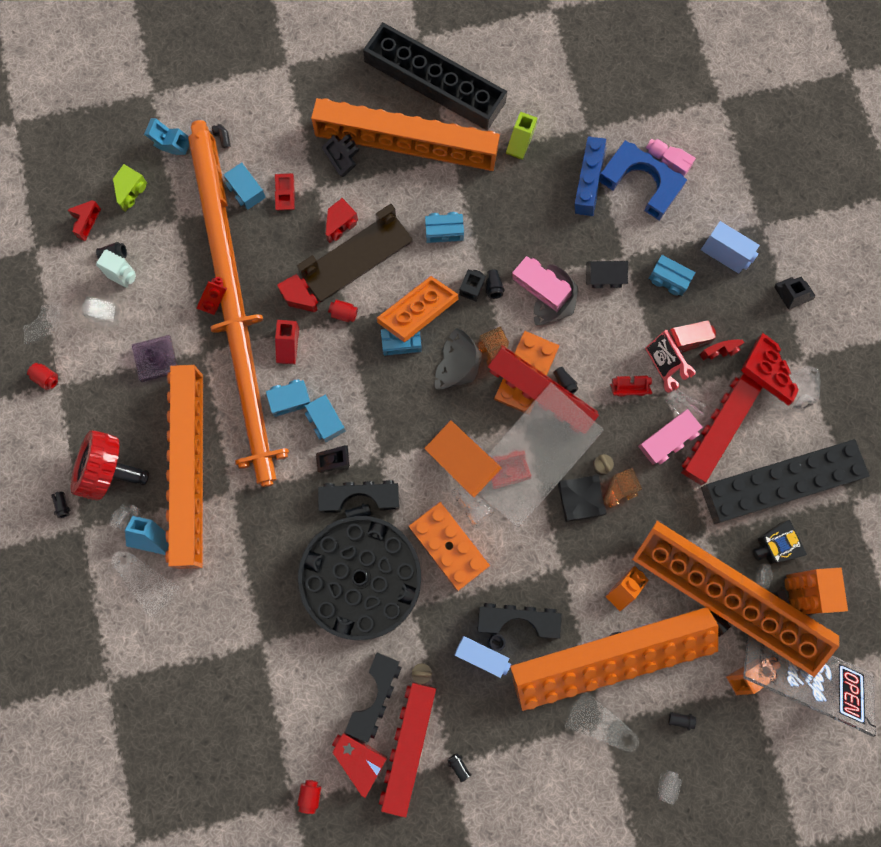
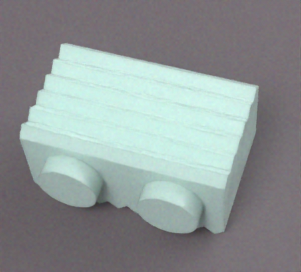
M104 250L96 263V266L99 267L108 279L126 288L135 280V271L128 262L111 251Z

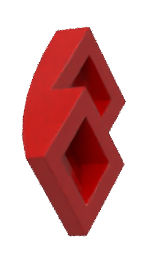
M275 174L276 211L295 210L294 174Z

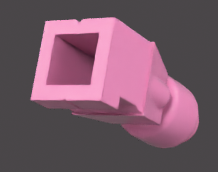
M651 139L646 146L649 154L656 159L662 158L661 162L683 176L686 175L696 159L683 151V149L671 146L668 149V145L658 139Z

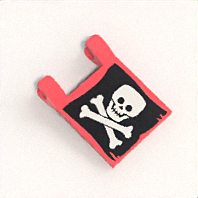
M668 330L663 331L645 348L664 381L666 392L669 393L673 389L679 388L678 382L670 377L679 369L683 380L695 375V370L686 363Z

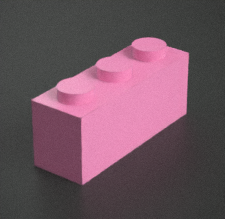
M526 256L512 272L515 282L556 312L571 297V286L566 281H560L556 278V275L551 270H545L541 267V264L534 258L530 259Z
M687 409L638 447L652 465L657 462L660 465L669 458L667 455L671 451L676 453L684 447L683 442L687 439L692 441L699 436L698 431L703 427Z

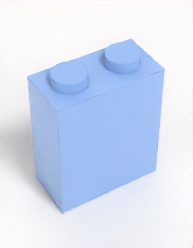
M720 221L701 248V251L739 274L742 269L747 270L759 254L756 250L760 245Z
M462 636L454 653L455 656L500 678L502 674H507L511 666L508 663L510 658L465 636Z

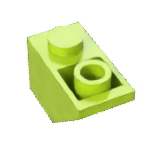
M520 112L506 154L523 160L536 129L537 117Z
M123 164L113 178L117 203L123 211L126 212L128 208L134 205L136 197L145 190L147 184L143 175Z

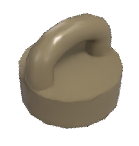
M605 454L599 455L593 462L594 470L602 475L608 474L614 466L613 459Z
M420 663L412 669V678L416 683L426 684L431 679L432 671L427 664Z

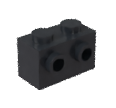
M628 261L586 262V285L592 284V288H603V284H610V288H622V284H628Z

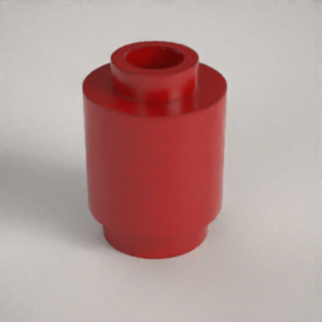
M336 299L335 302H331L328 313H331V318L349 323L350 321H355L358 307Z
M34 363L27 371L30 380L45 390L53 389L58 383V374L43 364Z
M305 780V783L300 785L297 803L299 812L315 814L319 806L321 786L318 785V781Z

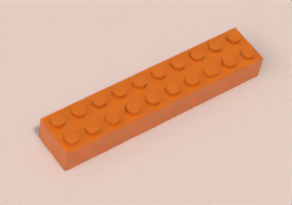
M316 98L311 117L316 137L330 139L335 135L341 140L344 136L350 134L351 140H354L357 145L494 171L500 134L494 131H482L474 127L467 128L454 123L446 124L438 120H426L418 116L410 117L402 113H390L382 109L374 110L366 106H354L346 102L338 103L326 98Z
M195 365L170 366V372L167 374V380L170 384V391L167 393V400L170 403V411H167V421L170 423V430L167 431V441L170 442V450H167L169 470L166 472V478L169 482V490L166 491V499L169 502V510L166 511V520L169 522V530L166 531L167 543L169 542V551H166L165 557L169 567L176 569L203 568V374Z
M656 521L632 559L813 677L819 673L839 647V635L659 521Z
M708 607L512 665L510 666L521 709L522 711L534 709L547 703H554L557 700L574 697L580 693L594 691L600 687L613 685L646 673H653L656 670L673 667L676 664L692 661L706 655H712L718 652V624Z

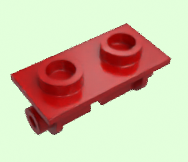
M215 277L211 282L208 281L196 309L215 315L227 290L226 287H223L222 278Z
M647 375L634 376L633 382H630V376H616V378H612V384H610L614 396H644L652 394L649 386L652 385V378Z

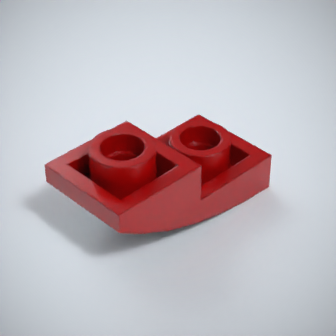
M740 339L723 341L704 349L699 355L703 361L707 358L713 360L720 354L723 357L730 354L732 357L741 351L739 347L744 344V341Z

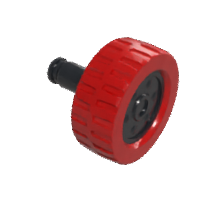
M91 430L86 434L74 464L71 478V493L87 499L101 500L106 494L112 478L135 484L139 483L144 486L148 481L149 472L148 470L143 471L140 468L117 463L120 446L119 439L104 432Z

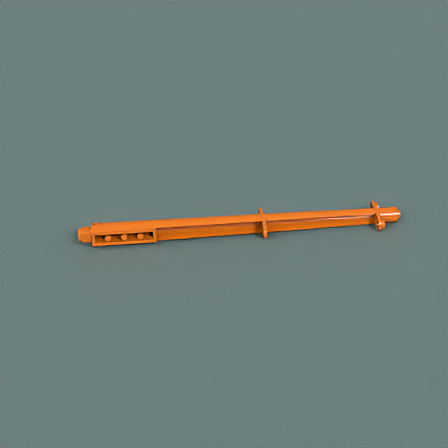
M197 120L191 124L192 134L188 137L215 277L222 278L223 287L227 288L221 300L224 322L212 325L210 328L213 333L227 332L252 455L235 460V464L238 465L239 469L250 467V463H253L257 484H261L262 487L272 486L273 482L277 480L273 458L276 457V460L288 458L289 449L269 450L247 327L263 321V316L259 314L245 316L226 212L228 203L216 141L210 133L206 122Z

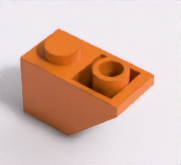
M634 566L610 590L606 598L621 611L636 599L649 579Z

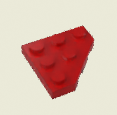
M762 333L754 344L741 371L789 406L794 402L799 389L796 383H792L789 377L791 371L786 360H782L779 354L781 351L779 344Z

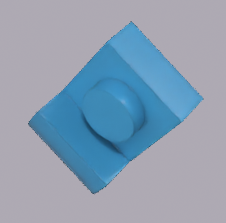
M156 118L150 119L144 135L154 142L153 146L171 154L185 155L189 147V136L179 128L169 129Z

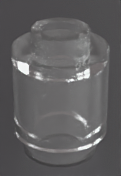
M667 770L666 774L661 773L657 790L659 794L658 800L670 804H675V800H678L682 779L678 778V773Z

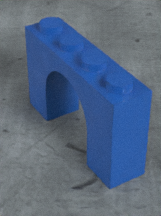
M625 140L601 172L599 182L614 191L627 173L634 170L649 173L656 182L657 191L648 202L644 211L660 221L684 187L687 179L681 173L670 169L665 163L654 159L651 154L643 152L635 144Z

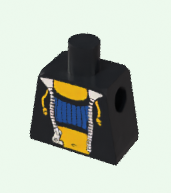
M790 520L781 522L760 536L758 541L761 546L752 550L757 561L767 558L769 564L807 555Z

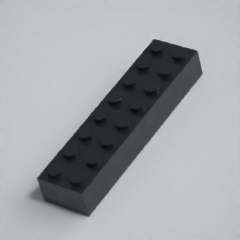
M383 22L363 49L365 63L487 131L506 103L507 90Z
M853 439L708 483L702 486L701 490L715 525L867 478L870 475L857 442Z

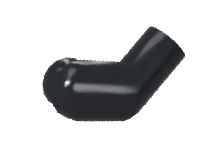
M222 124L213 125L212 133L215 136H220L221 147H231L229 134Z

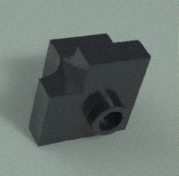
M802 276L796 279L793 277L776 283L774 286L788 310L814 300L816 296Z

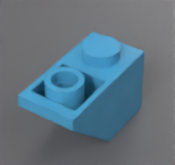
M132 516L125 529L126 546L166 555V551L169 549V542L167 543L166 532L153 520Z

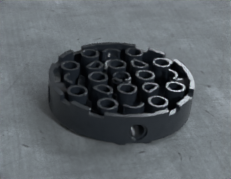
M354 516L337 520L316 534L303 553L298 571L300 597L312 619L321 628L337 637L349 640H369L381 637L399 627L408 618L417 603L421 589V568L417 553L408 538L398 528L384 520L369 516ZM359 572H363L366 575V580L363 583H356L355 576Z

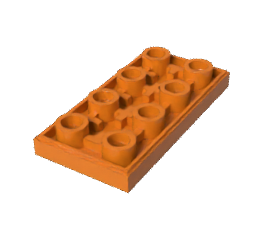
M451 420L424 448L473 497L502 469Z

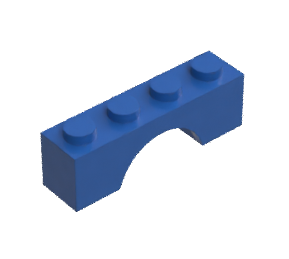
M589 136L587 138L575 199V214L594 216L599 178L606 153V138Z

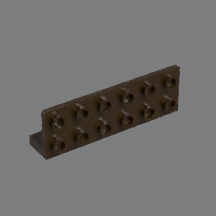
M389 204L376 213V222L320 259L316 260L311 255L299 263L297 268L315 296L322 302L410 244L413 239L397 219L394 206Z

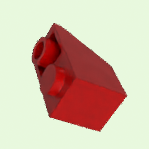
M343 198L328 208L325 234L329 243L333 240H339L343 232L354 228L358 221L357 213Z
M295 274L277 284L280 293L289 307L311 312L318 311L316 306L318 301L313 293H308L307 289L309 286L304 278L300 279Z
M277 320L275 335L277 364L296 365L299 338L297 321Z

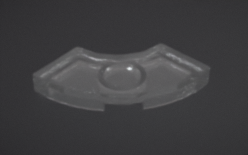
M63 304L42 305L37 319L23 326L24 344L26 346L44 340L56 329L62 316Z

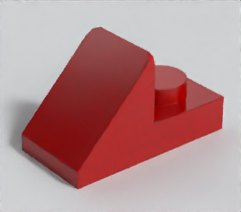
M91 200L68 209L71 216L78 219L74 223L72 232L78 239L86 241L101 211L96 201Z

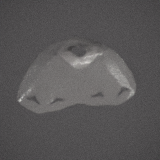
M806 366L793 371L789 375L792 383H796L799 389L794 402L789 406L766 389L762 388L760 391L762 396L772 406L786 412L803 411L820 400V373L818 368ZM808 401L807 406L801 407L804 402Z

